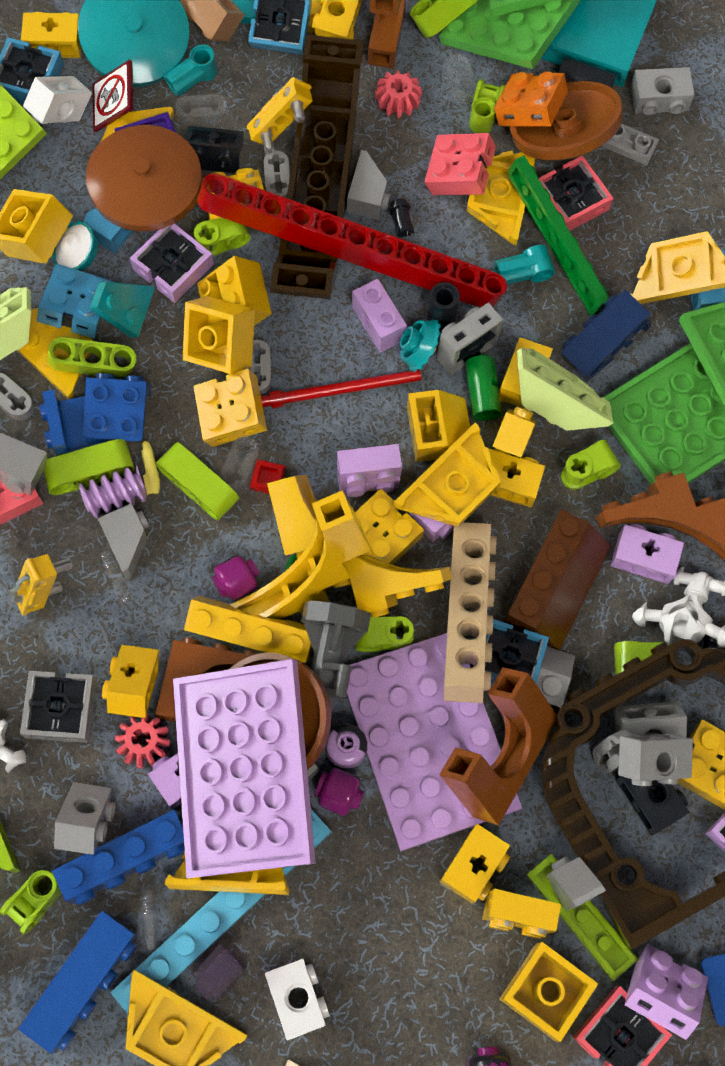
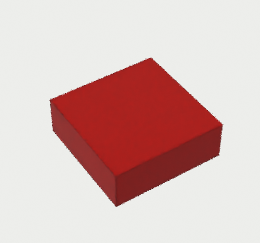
M257 459L249 486L250 490L270 494L267 483L284 479L286 466Z

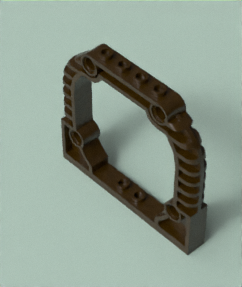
M682 639L671 645H668L665 641L650 650L652 654L650 657L642 661L639 657H636L622 666L624 671L616 676H613L611 672L607 673L595 681L596 687L587 692L584 688H581L567 696L569 702L565 703L557 714V730L550 739L543 757L541 779L546 802L577 858L580 857L605 888L606 891L599 894L598 897L628 949L638 947L725 897V871L712 878L715 882L714 885L682 902L677 891L664 889L644 880L642 865L633 858L625 857L620 859L583 799L574 776V755L576 749L582 747L593 738L598 729L600 717L666 680L675 685L687 686L705 677H710L725 684V650L719 648L701 649L696 642L690 639ZM676 652H687L691 656L692 663L689 665L679 663L676 658ZM570 712L578 714L581 718V725L576 728L567 726L564 716ZM621 866H628L634 871V881L630 885H625L618 879L617 872Z

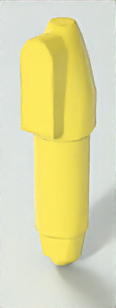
M143 441L141 454L146 472L143 475L147 495H156L160 491L159 471L155 465L156 462L150 442Z

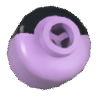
M351 724L335 727L329 733L326 743V753L329 760L335 766L344 769L358 766L367 754L368 742L366 736L360 728Z

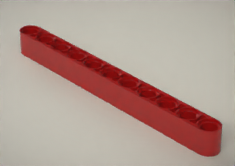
M209 174L203 179L197 202L202 210L210 214L430 291L438 283H451L460 293L459 301L478 306L479 308L488 302L494 307L506 292V280L500 274L220 174Z

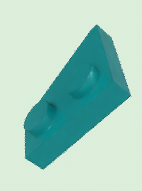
M100 282L89 309L128 337H139L155 288L146 285Z

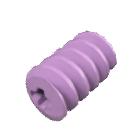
M137 464L136 474H133L128 467L124 469V478H121L116 471L113 472V482H110L104 475L101 476V486H98L93 479L89 481V490H86L81 483L78 484L88 513L91 512L95 518L100 517V508L108 514L112 512V504L119 509L123 507L124 500L128 504L132 503L135 506V496H138L142 502H146L147 492Z

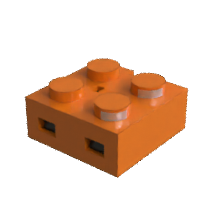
M525 72L512 74L494 107L498 125L551 126L568 93L564 73L544 72L539 76Z

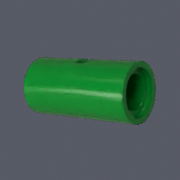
M489 355L469 358L465 362L473 419L476 421L497 419L502 415L499 389L497 387L498 382L494 358Z

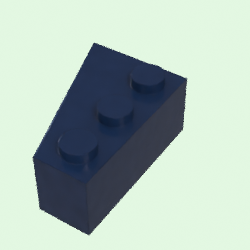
M624 290L620 295L618 293L612 295L604 305L606 308L599 315L593 314L584 323L583 327L585 329L578 336L572 335L562 345L563 350L561 354L563 359L587 382L607 366L623 347L628 348L633 343L631 339L641 329L646 332L652 327L651 313L627 290Z

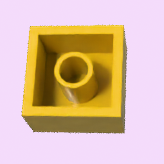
M13 189L0 211V250L8 257L46 264L53 255L54 249L62 235L66 232L73 215L52 194Z
M210 296L185 302L183 360L228 374L252 367L255 309Z
M539 942L535 944L499 1000L552 1040L561 1042L598 983L546 944Z

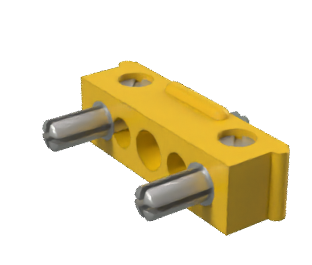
M292 77L279 92H275L272 95V98L261 111L248 123L247 129L250 132L251 140L264 145L266 153L274 151L273 141L294 120L299 123L305 120L303 110L312 102L311 85Z
M45 554L33 559L29 558L25 561L16 586L7 592L9 597L12 596L11 602L17 603L23 616L44 608L48 596L62 592L61 583L59 581L55 582L57 573L72 569L71 560L65 559L52 563L49 555Z

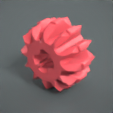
M398 69L394 75L386 72L384 78H379L377 90H375V99L378 102L379 110H386L388 117L393 113H397L396 115L399 119L403 112L410 116L413 109H418L420 98L422 97V89L419 86L418 77L411 78L409 71L404 75L400 74Z
M147 713L146 718H141V722H138L136 717L130 716V721L133 724L130 727L121 723L119 727L126 734L115 736V741L123 744L116 751L119 755L127 754L124 760L126 764L130 765L136 759L137 768L143 769L145 759L152 766L156 762L153 758L154 755L157 754L160 758L166 756V753L160 747H168L171 745L169 739L162 738L169 733V730L166 726L159 728L161 724L160 718L155 717L150 722ZM142 734L146 738L151 737L150 740H146L148 745L145 747H141L139 743L135 744V742H139L138 737Z

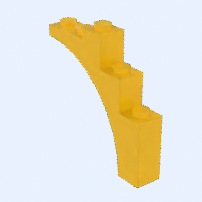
M298 475L267 483L284 554L296 553L297 559L309 545L316 525V514L312 506L316 499L307 475ZM365 553L345 562L351 578L333 586L337 588L351 584L357 608L370 613L374 618L389 614L388 608L398 605L397 599L415 595L414 589L424 587L425 592L443 589V582L453 578L450 567L427 570L402 568L381 562Z
M343 490L312 503L316 514L315 531L302 555L271 583L251 595L230 604L232 607L262 617L283 619L297 612H300L302 615L304 604L308 601L330 602L326 588L351 578L345 562L372 551L363 527Z

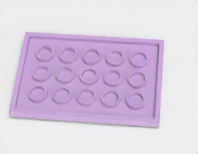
M447 633L350 665L352 668L347 698L357 727L366 736L368 742L367 756L400 852L486 822L472 817L439 775L455 747L481 754L490 766L496 761L501 752L484 703L444 701ZM469 664L462 665L465 668H470ZM517 794L505 815L523 809Z
M289 659L173 679L186 877L197 878L316 864L297 660Z

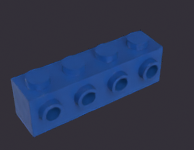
M172 810L96 848L94 855L84 854L52 870L65 901L71 904L76 902L77 906L84 904L96 897L94 892L104 887H107V890L113 889L126 882V876L136 871L138 875L143 874L156 867V861L166 856L168 859H172L184 853L182 821L178 813Z
M101 911L18 1030L50 1054L57 1053L59 1049L65 1051L77 1034L73 1029L79 1020L86 1021L97 1006V1003L93 1001L101 989L107 991L118 974L114 970L120 961L124 960L127 962L136 950L138 944L134 941L139 935L108 913Z

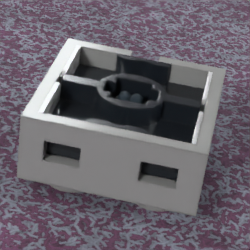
M489 302L481 308L478 306L472 308L463 320L457 324L452 322L442 330L437 360L450 376L464 368L465 362L469 358L483 355L497 345L503 319Z
M29 671L20 735L25 739L89 743L97 681L94 676L66 673V678H60L55 672Z

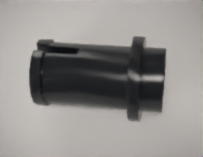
M403 198L393 200L388 210L389 214L393 216L396 235L400 238L414 233L409 214L411 206Z

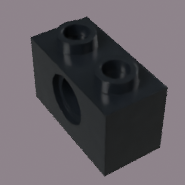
M622 776L615 780L651 836L690 813L686 807L688 806L686 797L679 789L675 790L672 784L658 783V780H653L651 786H638L632 784V779ZM649 787H655L660 791V803L653 802L649 798Z

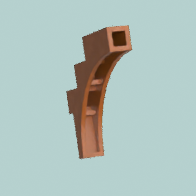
M672 471L656 476V481L648 487L649 493L643 492L632 496V502L621 505L620 501L602 506L603 511L595 517L599 528L618 524L647 523L674 529L693 537L709 547L725 562V498L714 501L713 497H708L694 502L684 472L673 475Z

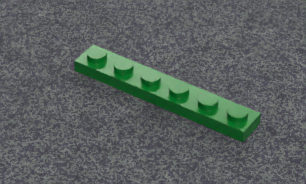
M525 155L515 159L507 172L509 179L589 315L592 316L593 314L600 313L605 308L604 305L609 299L606 288L600 284L592 264L586 260L579 248L577 239L568 230L563 215L555 208L548 190L542 186L538 179L535 168L529 164Z

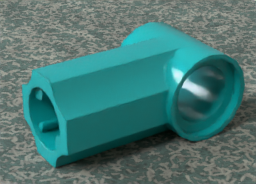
M205 44L195 46L191 50L188 59L163 75L164 81L175 96L179 97L200 81H210L216 77L218 68L213 49Z
M541 244L526 249L523 254L494 261L495 273L500 274L506 280L507 285L529 279L533 283H538L550 279L555 274L547 247Z

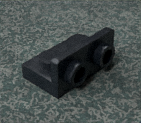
M188 126L184 139L195 150L199 158L201 170L236 173L240 169V153L244 142V131Z

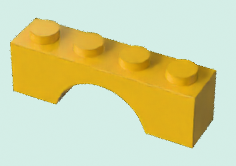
M199 595L191 599L184 626L185 631L266 653L283 654L303 663H306L311 656L312 646L305 626L302 623L254 615L236 609L228 603Z

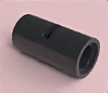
M567 56L564 57L558 73H564L566 83L593 81L605 84L611 88L617 76L616 73Z
M447 282L438 283L430 292L426 320H438V324L441 325L439 328L440 333L447 325L456 320L460 293L453 284Z

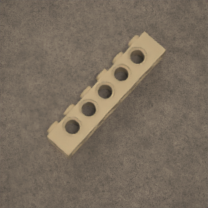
M463 522L459 527L454 526L451 564L453 579L450 581L444 701L483 703V693L490 689L491 672L485 671V662L491 663L492 643H486V634L492 635L493 615H487V607H494V588H488L489 580L495 581L496 562H489L490 554L496 555L497 536H491V524ZM469 582H475V583H477V584L471 585V584H468V583H469ZM466 609H475L477 611L469 612ZM473 636L475 637V639L469 640L465 639L464 637ZM463 664H472V665H474L475 667L465 668V667H463L462 665H463Z

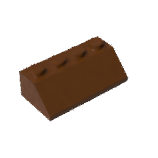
M561 509L504 623L513 625V629L521 633L525 629L549 637L547 646L560 650L611 545L589 522Z

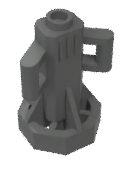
M308 601L304 604L301 622L304 623L314 651L312 670L320 678L326 689L332 712L335 699H346L352 666L342 664L343 658L368 632L371 614L358 608L341 604Z

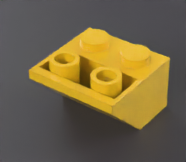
M233 256L197 283L200 298L210 296L254 308V326L272 314L259 262Z
M441 390L408 393L407 413L415 462L437 460L470 428L466 400L464 397Z

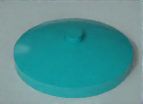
M85 0L79 15L78 34L86 59L100 75L105 76L124 62L131 60L133 87H143L164 80L163 75L182 63L189 44V23L185 9L179 0Z

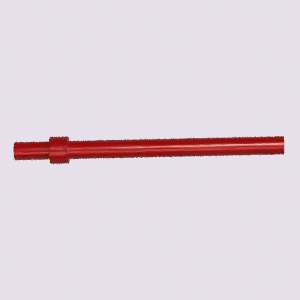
M417 369L415 373L413 370L287 392H281V390L269 391V395L261 396L262 406H271L272 409L284 407L283 404L421 381V371Z

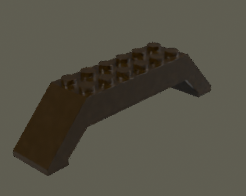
M306 35L302 81L311 85L312 102L303 110L305 120L300 123L297 122L287 198L344 218L356 130L363 41ZM281 238L279 254L273 265L270 293L331 299L337 277L339 258Z

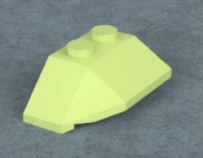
M27 287L10 288L0 294V361L5 356L29 343L31 291Z
M520 348L517 351L521 404L527 410L538 413L546 418L549 423L556 424L566 431L609 427L613 424L610 402L604 397L600 398L594 389L583 380L534 349Z

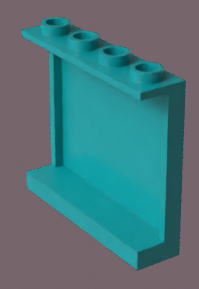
M581 0L540 59L560 66L565 56L616 73L614 85L623 87L657 0Z

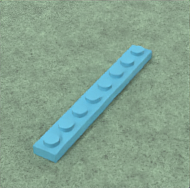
M311 809L315 849L332 831ZM296 866L283 867L285 876ZM218 892L140 964L136 970L165 987L169 986L266 894ZM132 973L110 992L127 1013Z

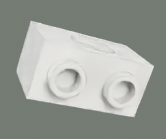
M74 76L35 77L23 107L32 114V118L41 124L80 121L92 92Z
M304 959L265 973L287 1041L326 1026L324 1018L330 1015L324 997L316 998L312 985L317 984L318 980L312 963L305 965ZM295 988L305 989L309 997L306 1006L300 1009L294 1008L289 1002V994Z

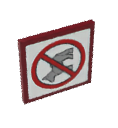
M131 60L124 62L92 83L94 132L100 131L133 110V70Z

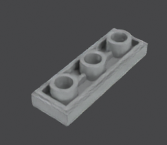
M621 124L615 135L601 146L648 165L659 139Z

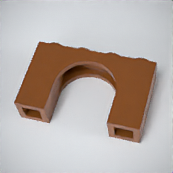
M370 0V13H375L368 47V65L394 69L405 19L406 0Z
M183 638L182 641L173 640L155 712L156 716L161 720L176 723L173 679L228 670L242 659L260 653L251 650H244L243 654L232 652L231 647L222 644H213V648L202 646L200 641L192 638Z
M502 667L487 693L501 712L505 722V739L498 758L490 766L481 754L455 747L439 774L472 817L498 826L557 721L556 713L530 674Z

